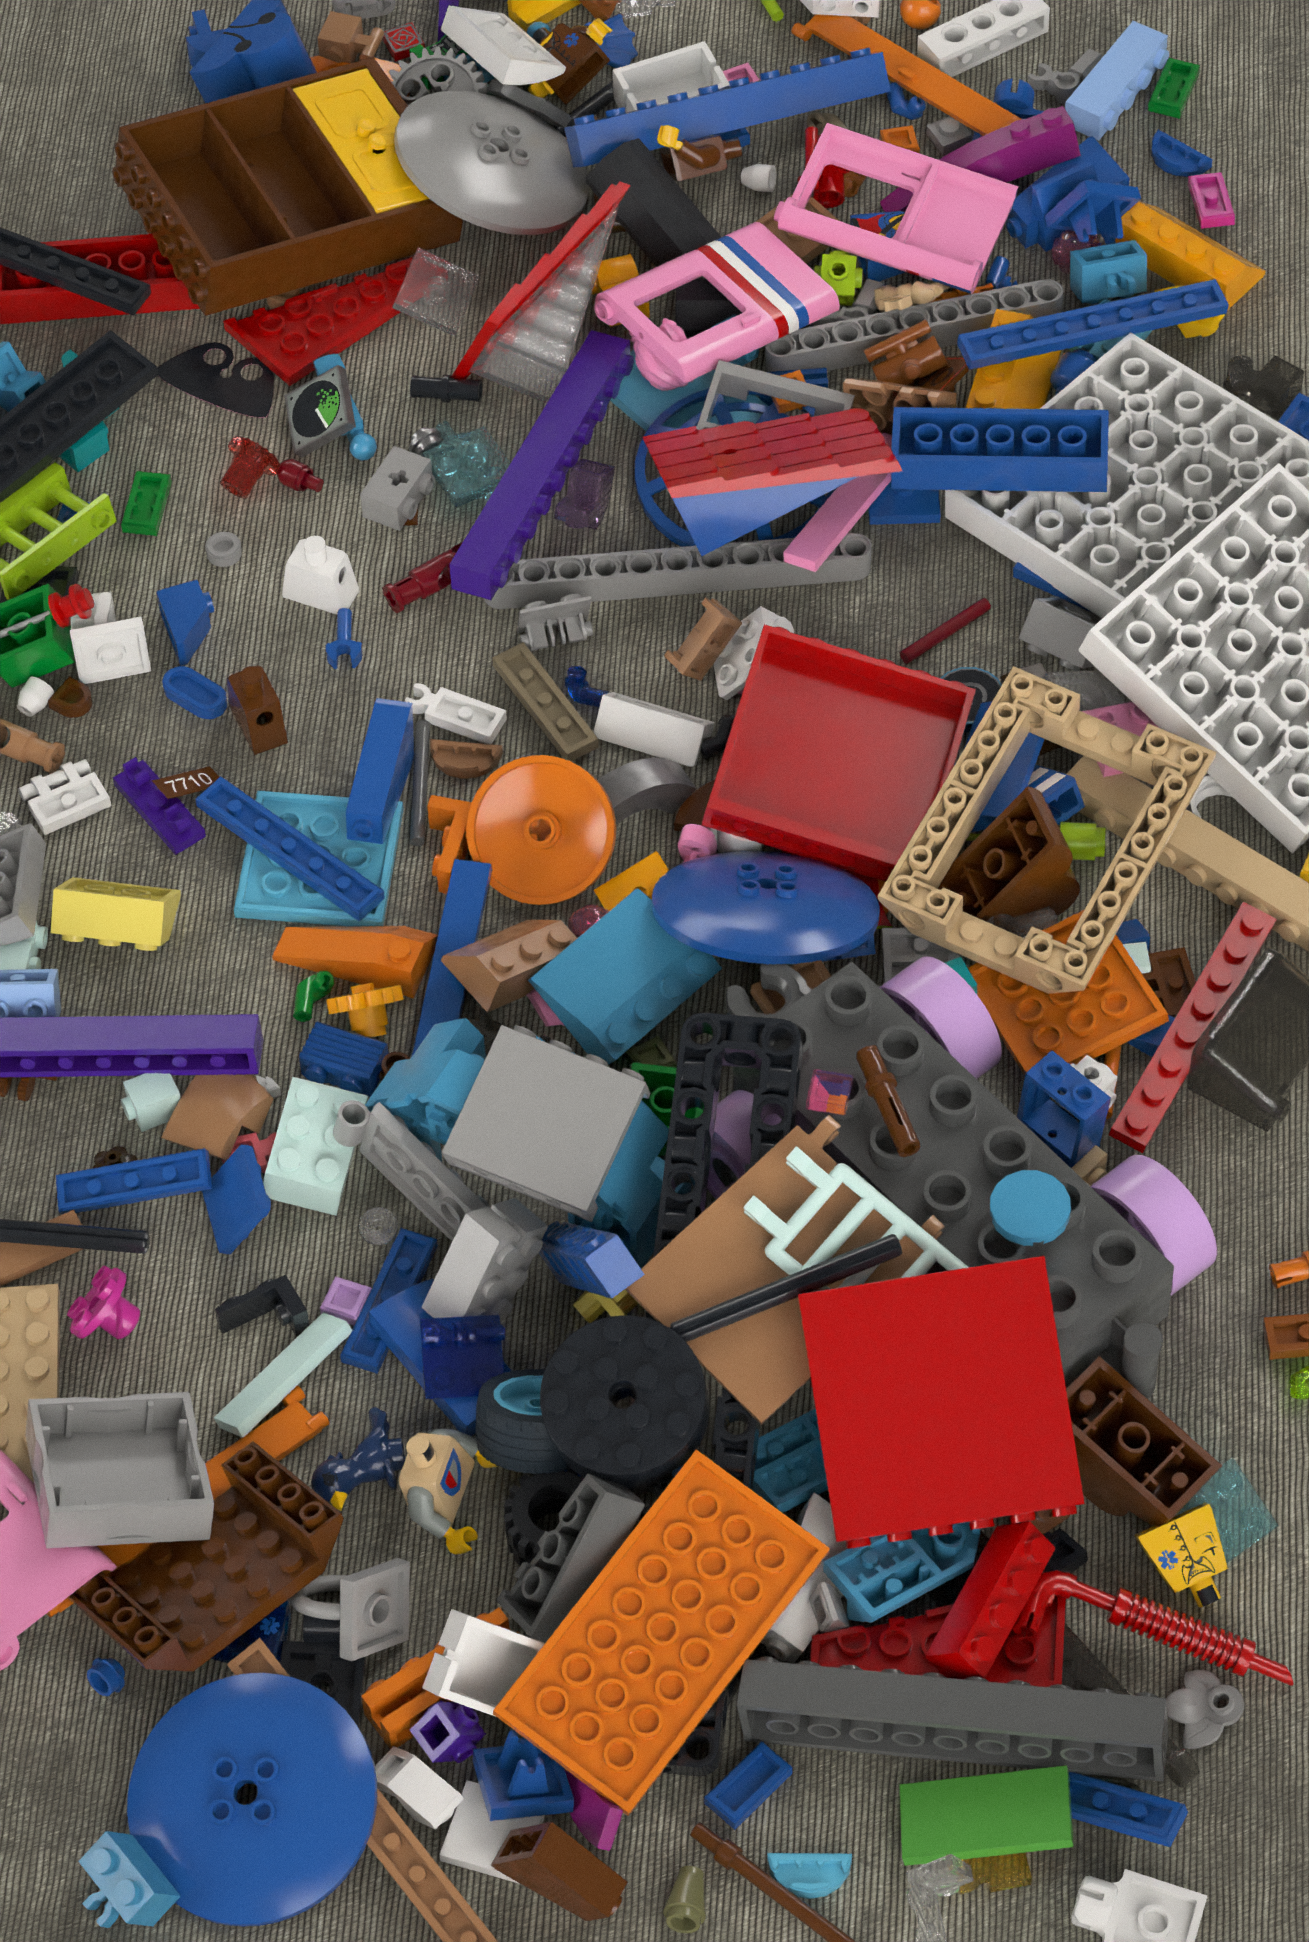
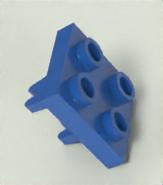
M1093 179L1084 180L1078 183L1072 192L1064 199L1058 201L1056 206L1045 215L1047 227L1075 231L1080 242L1087 243L1089 240L1088 235L1095 236L1099 234L1102 235L1106 245L1114 244L1115 238H1123L1121 216L1140 201L1141 196L1138 187L1125 186L1120 183L1096 182Z
M511 1730L508 1733L504 1746L473 1749L472 1762L490 1821L573 1812L574 1798L565 1769L524 1737L518 1738L515 1730Z

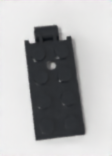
M304 1615V1642L283 1641L281 1665L290 1677L302 1680L313 1686L326 1684L329 1687V1691L326 1694L348 1712L360 1729L361 1696L364 1689L366 1656L354 1661L340 1658V1620H326Z

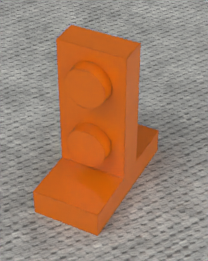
M431 795L427 805L429 829L444 831L442 836V847L444 848L442 854H436L434 858L432 875L437 877L438 891L447 894L454 859L465 860L468 851L466 826L472 802Z

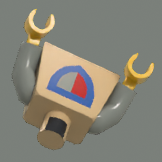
M435 1429L430 1434L419 1432L409 1439L406 1444L408 1454L399 1476V1485L408 1506L409 1516L414 1523L420 1525L437 1538L445 1537L446 1546L450 1553L457 1555L471 1551L472 1548L465 1542L477 1540V1532L469 1526L455 1530L452 1528L475 1464L473 1457L477 1456V1460L483 1468L499 1466L487 1461L480 1454L475 1437L454 1429Z

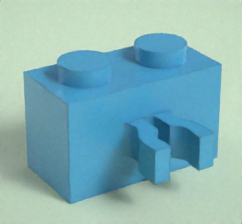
M1136 240L1070 251V289L1082 303L1089 304L1099 303L1102 299L1113 297L1128 298L1136 293L1147 292V254Z
M105 1831L78 1861L100 1889L99 1892L88 1896L82 1904L87 1910H97L102 1902L107 1901L104 1905V1913L96 1920L100 1927L110 1928L117 1920L119 1914L127 1924L153 1927L181 1897L131 1834Z

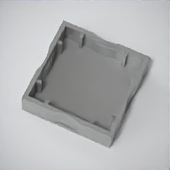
M189 1392L132 1394L119 1398L69 1397L28 1399L25 1437L46 1549L210 1539L214 1500L206 1464L197 1446L198 1428Z

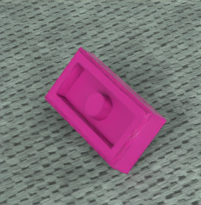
M1222 172L1188 176V187L1201 229L1235 225V214Z

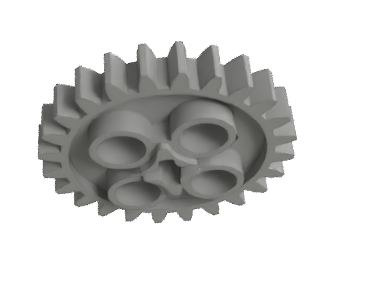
M436 47L434 55H429L427 49L423 48L421 58H417L414 53H410L411 62L409 64L402 60L398 61L401 67L400 72L395 70L389 71L393 79L392 84L407 106L415 100L428 95V91L421 80L424 76L428 78L434 93L443 91L488 93L487 84L483 83L485 80L482 71H477L476 63L474 61L467 63L468 61L464 53L455 58L452 48L448 50L446 55H442L440 47ZM441 76H449L444 82H436ZM411 91H420L414 97H407V94Z

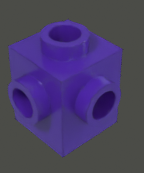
M439 1701L430 1706L424 1712L423 1717L410 1729V1732L432 1763L452 1761L460 1763L473 1755V1749H477L475 1745L486 1735L478 1723V1715L472 1708L456 1702Z

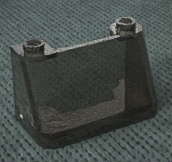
M1270 947L1267 948L1213 1018L1193 1049L1188 1089L1266 1132L1269 1131L1276 1120L1282 1122L1291 1107V1101L1287 1100L1289 1089L1309 1063V977L1284 954Z

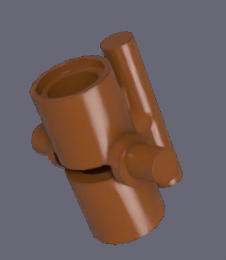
M926 319L863 350L869 363L884 355L887 358L872 366L878 381L909 385L914 382L913 379L917 377L921 379L948 365L935 336L920 343L917 341L918 338L932 332Z

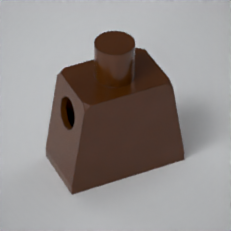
M258 665L249 666L238 673L230 675L227 678L229 707L253 754L257 755L287 744L288 739L281 705L263 667ZM260 714L262 717H266L265 724H258L256 722Z

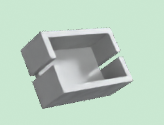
M516 1198L493 1204L491 1208L487 1206L466 1213L421 1308L454 1336L470 1330L475 1331L482 1326L494 1322H501L510 1314L513 1308L511 1302L517 1290L528 1277L526 1271L532 1259L542 1248V1238L548 1225Z

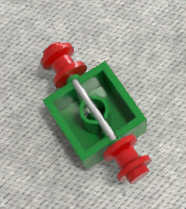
M46 584L0 603V676L11 688L26 683L30 677L38 678L75 662L70 635L71 617L78 615L81 619L91 617L94 600L90 591L87 588H82L79 584H73L69 587V594L62 597L49 584Z

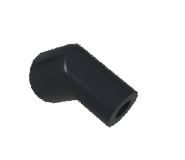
M723 715L718 722L720 725L716 737L702 742L700 753L704 760L724 753L735 715Z

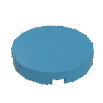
M1021 1170L1007 1175L996 1184L990 1196V1215L996 1231L1008 1241L1022 1246H1033V1242L1039 1243L1044 1241L1043 1244L1053 1241L1065 1231L1070 1220V1196L1065 1186L1054 1176L1038 1170Z

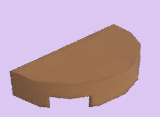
M430 739L431 758L436 767L446 775L459 779L477 778L489 773L498 765L503 754L502 745Z

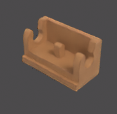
M706 597L701 604L707 610L680 648L673 653L667 650L664 654V657L682 675L700 681L742 625V622L718 600L713 598L709 600Z

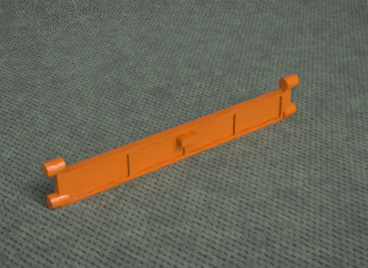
M816 14L805 26L797 22L792 27V34L803 41H808L812 34L849 56H851V51L869 47L871 53L883 52L889 80L897 83L917 97L922 98L927 103L982 136L1008 126L1016 120H1021V118L850 16Z
M298 1385L282 1400L286 1408L205 1463L213 1500L231 1488L221 1465L252 1441L279 1462L322 1432V1429L330 1424L327 1416L322 1411L312 1416L304 1408L300 1401L305 1399V1394ZM158 1542L97 1546L117 1566L112 1572L109 1570H103L102 1572L111 1578ZM66 1598L46 1614L51 1618L74 1603Z

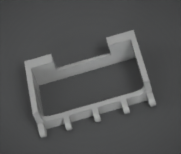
M718 360L697 429L702 430L722 426L710 422L719 394L746 401L749 391L814 407V416L852 409L855 395Z

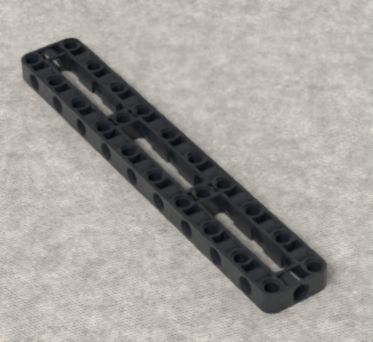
M696 1013L684 1022L681 1030L653 1258L705 1210L722 1066L760 1069L759 1089H754L749 1131L751 1140L750 1164L745 1165V1173L795 1128L803 1046L800 1031L791 1021L778 1018ZM702 1033L713 1036L709 1042L704 1044L693 1041L697 1035ZM785 1039L792 1042L789 1048L785 1050H777L772 1047L778 1040ZM697 1107L703 1110V1113L694 1119L684 1116L686 1111L691 1108ZM771 1114H779L783 1117L782 1121L776 1125H768L763 1122ZM682 1183L694 1185V1189L688 1194L681 1195L675 1192V1188ZM646 1311V1317H645V1318H648V1319H651V1320L656 1321V1320ZM723 1387L722 1397L718 1396L713 1433L714 1463L753 1491L760 1423ZM734 1421H743L748 1424L747 1429L738 1435H733L726 1431L727 1427ZM673 1472L660 1478L661 1481L630 1490L637 1497L646 1492L653 1493L657 1496V1500L673 1480ZM652 1505L643 1508L638 1523L642 1520V1518L649 1511ZM730 1683L662 1773L699 1777L707 1776L719 1767L723 1752ZM696 1743H705L710 1746V1751L705 1758L695 1760L688 1756L690 1748Z

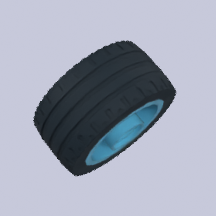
M524 1369L505 1372L488 1379L481 1386L476 1405L475 1433L478 1451L487 1461L504 1469L532 1474L557 1473L571 1469L557 1452L543 1421L540 1389L545 1370Z

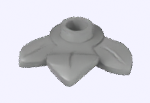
M1206 1670L1189 1671L1184 1675L1186 1688L1178 1689L1166 1698L1167 1717L1185 1724L1182 1741L1183 1747L1185 1749H1196L1217 1741L1224 1726L1232 1725L1240 1719L1245 1704L1239 1690L1231 1685L1221 1684L1215 1674ZM1223 1699L1229 1700V1703L1226 1707H1216V1704Z

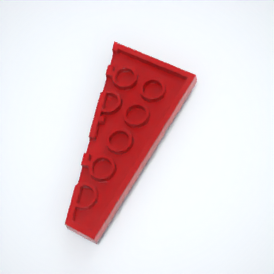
M1055 1595L1052 1605H1047L1038 1637L1034 1639L1024 1637L1029 1622L1022 1629L1020 1636L1011 1630L985 1678L986 1680L996 1683H1008L1009 1681L1019 1680L1027 1682L1031 1686L1039 1687L1062 1684L1066 1598ZM953 1604L925 1610V1615L904 1619V1616L889 1618L886 1624L868 1628L858 1625L813 1635L810 1661L824 1667L839 1668L842 1665H854L867 1671L881 1672L884 1669H896L910 1675L923 1676L925 1673L942 1674L925 1655Z

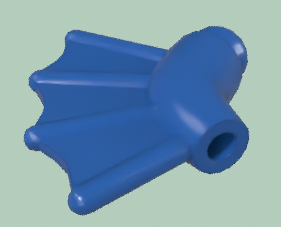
M621 14L603 21L612 31L605 35L602 45L596 43L610 59L606 65L615 69L629 65L638 55L632 44L635 32L625 26ZM588 22L584 26H589L592 22Z

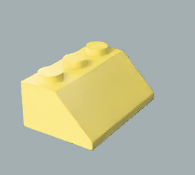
M72 877L53 890L50 933L61 934V939L69 942H82L84 937L98 939V944L104 946H120L121 942L135 943V949L154 951L157 950V946H162L170 939L181 890Z

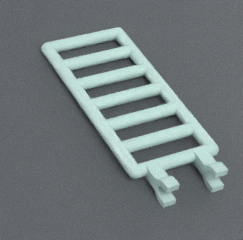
M797 1146L786 1157V1164L803 1176L816 1189L787 1223L783 1222L754 1195L743 1207L744 1213L774 1237L765 1247V1255L788 1275L831 1259L873 1209L893 1224L881 1238L895 1234L900 1242L906 1235L924 1250L901 1278L924 1275L936 1261L947 1271L969 1268L845 1163L837 1164L827 1174ZM844 1183L861 1199L808 1261L801 1265L785 1251L786 1247L838 1187ZM879 1265L847 1277L838 1288L863 1284ZM824 1286V1287L819 1288V1289H817V1290H814V1291H812V1292L822 1291V1290H828V1289H830V1288L827 1287V1286Z

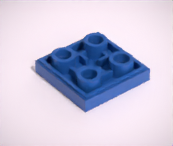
M241 1144L211 1178L212 1189L202 1191L219 1253L231 1254L271 1210V1201L269 1196L266 1195L261 1177V1166L257 1163L253 1147Z

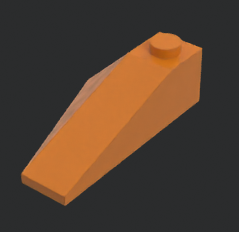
M407 926L286 927L272 958L274 961L314 972L328 971L333 977L358 984L373 982L374 988L377 989L401 985L403 996L414 999L434 954L438 935Z

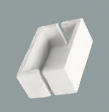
M705 41L612 70L614 100L619 108L625 107L626 112L637 110L636 103L656 99L657 105L668 103L667 96L687 92L688 97L699 95L698 88L718 84L719 90L730 88L727 78L720 66H716V59Z
M451 1609L438 1644L445 1647L443 1655L434 1654L422 1689L439 1697L493 1715L495 1707L545 1643Z

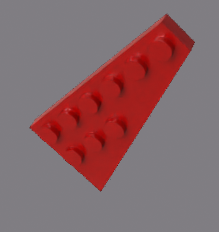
M423 253L388 265L384 272L369 277L364 273L353 277L354 282L339 287L334 283L286 299L283 306L268 311L265 307L253 310V316L238 321L235 317L223 320L224 330L286 384L291 386L315 370L313 361L326 355L341 353L447 282V271Z

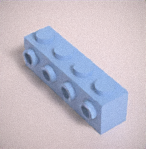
M1136 21L1131 22L1067 99L1065 110L1074 122L1075 131L1089 137L1093 136L1099 141L1107 130L1111 131L1115 127L1120 114L1124 110L1131 108L1141 89L1145 90L1157 69H1162L1165 66L1169 57V51L1167 50L1168 35Z
M58 969L0 970V1018L60 1016L61 1003Z

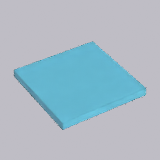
M257 791L255 801L384 890L385 899L359 922L247 843L234 906L235 918L336 926H383L404 810L403 802H398L384 843L377 844L347 839L346 808L349 797Z

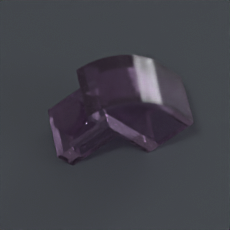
M583 458L580 459L570 470L567 495L555 506L554 519L564 521L565 525L571 528L587 527L597 530L608 507L615 466Z

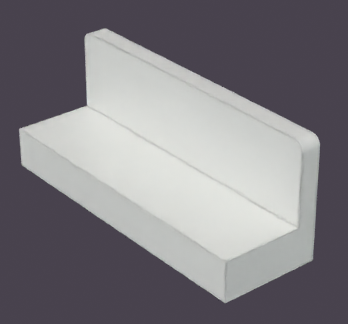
M611 692L602 696L593 732L600 740L694 767L697 765L703 739L711 737L715 722Z

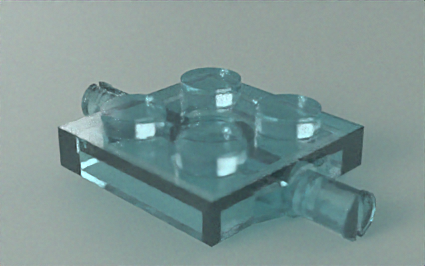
M443 421V425L440 422L436 428L441 433V438L444 441L438 446L422 452L423 457L431 459L432 475L435 476L436 481L455 508L482 497L488 501L511 462L485 426L471 432L456 434L448 421Z

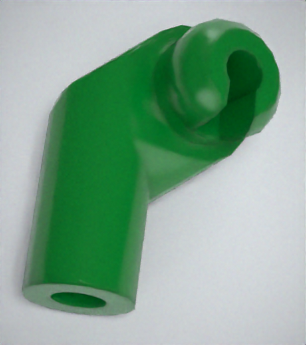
M319 971L298 984L293 1011L294 1019L300 1022H307L312 1019L313 1004L327 996L335 984V979L330 972Z

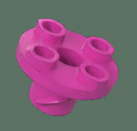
M105 1265L97 1271L91 1282L93 1287L85 1298L82 1296L78 1297L68 1310L67 1316L73 1319L70 1327L72 1334L82 1339L90 1335L99 1326L116 1339H123L134 1330L140 1318V1309L121 1296L126 1283V1273L119 1268L110 1269Z

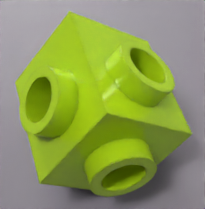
M836 250L829 252V254H822L821 265L814 266V272L833 288L841 306H852L855 288L861 289L863 268L856 267L857 256H851L848 252Z

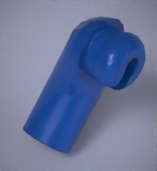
M895 82L891 83V92L886 93L891 111L910 120L922 117L923 111L926 108L924 100L922 98L917 100L916 96L911 97L910 100L905 99L902 87Z
M1002 256L994 258L986 278V284L991 283L993 289L1018 285L1016 280L1013 283L1010 282L1011 276H1006L1010 265L1008 259Z

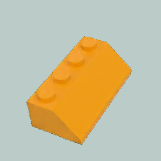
M1138 201L1121 217L1123 238H1116V243L1136 240L1147 254V269L1176 286H1186L1216 279L1229 304L1228 309L1265 276L1266 271L1157 206Z
M996 309L991 327L1033 319V317L1028 314ZM1062 350L978 368L965 408L1040 409L1047 402L1051 388L1050 377L1059 361Z

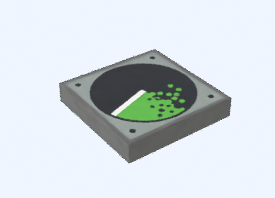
M340 365L331 368L284 395L294 454L301 458L356 427L346 369Z

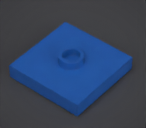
M890 481L868 508L869 525L940 523L939 490L891 489Z

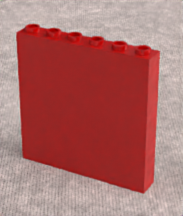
M764 624L702 825L886 882L954 767L976 689L967 687L958 681H947L931 676L923 670H912L896 665L887 659L869 657L851 648L843 649L830 645L819 638L804 637L791 633L783 627H772Z
M1045 1256L798 1294L836 1542L845 1541L847 1549L870 1546V1537L887 1535L888 1543L912 1539L911 1531L928 1528L929 1536L954 1533L953 1524L969 1522L970 1530L994 1527V1518L1010 1516L1011 1524L1036 1520L1035 1512L1051 1509L1052 1517L1077 1514L1076 1505L1085 1504Z

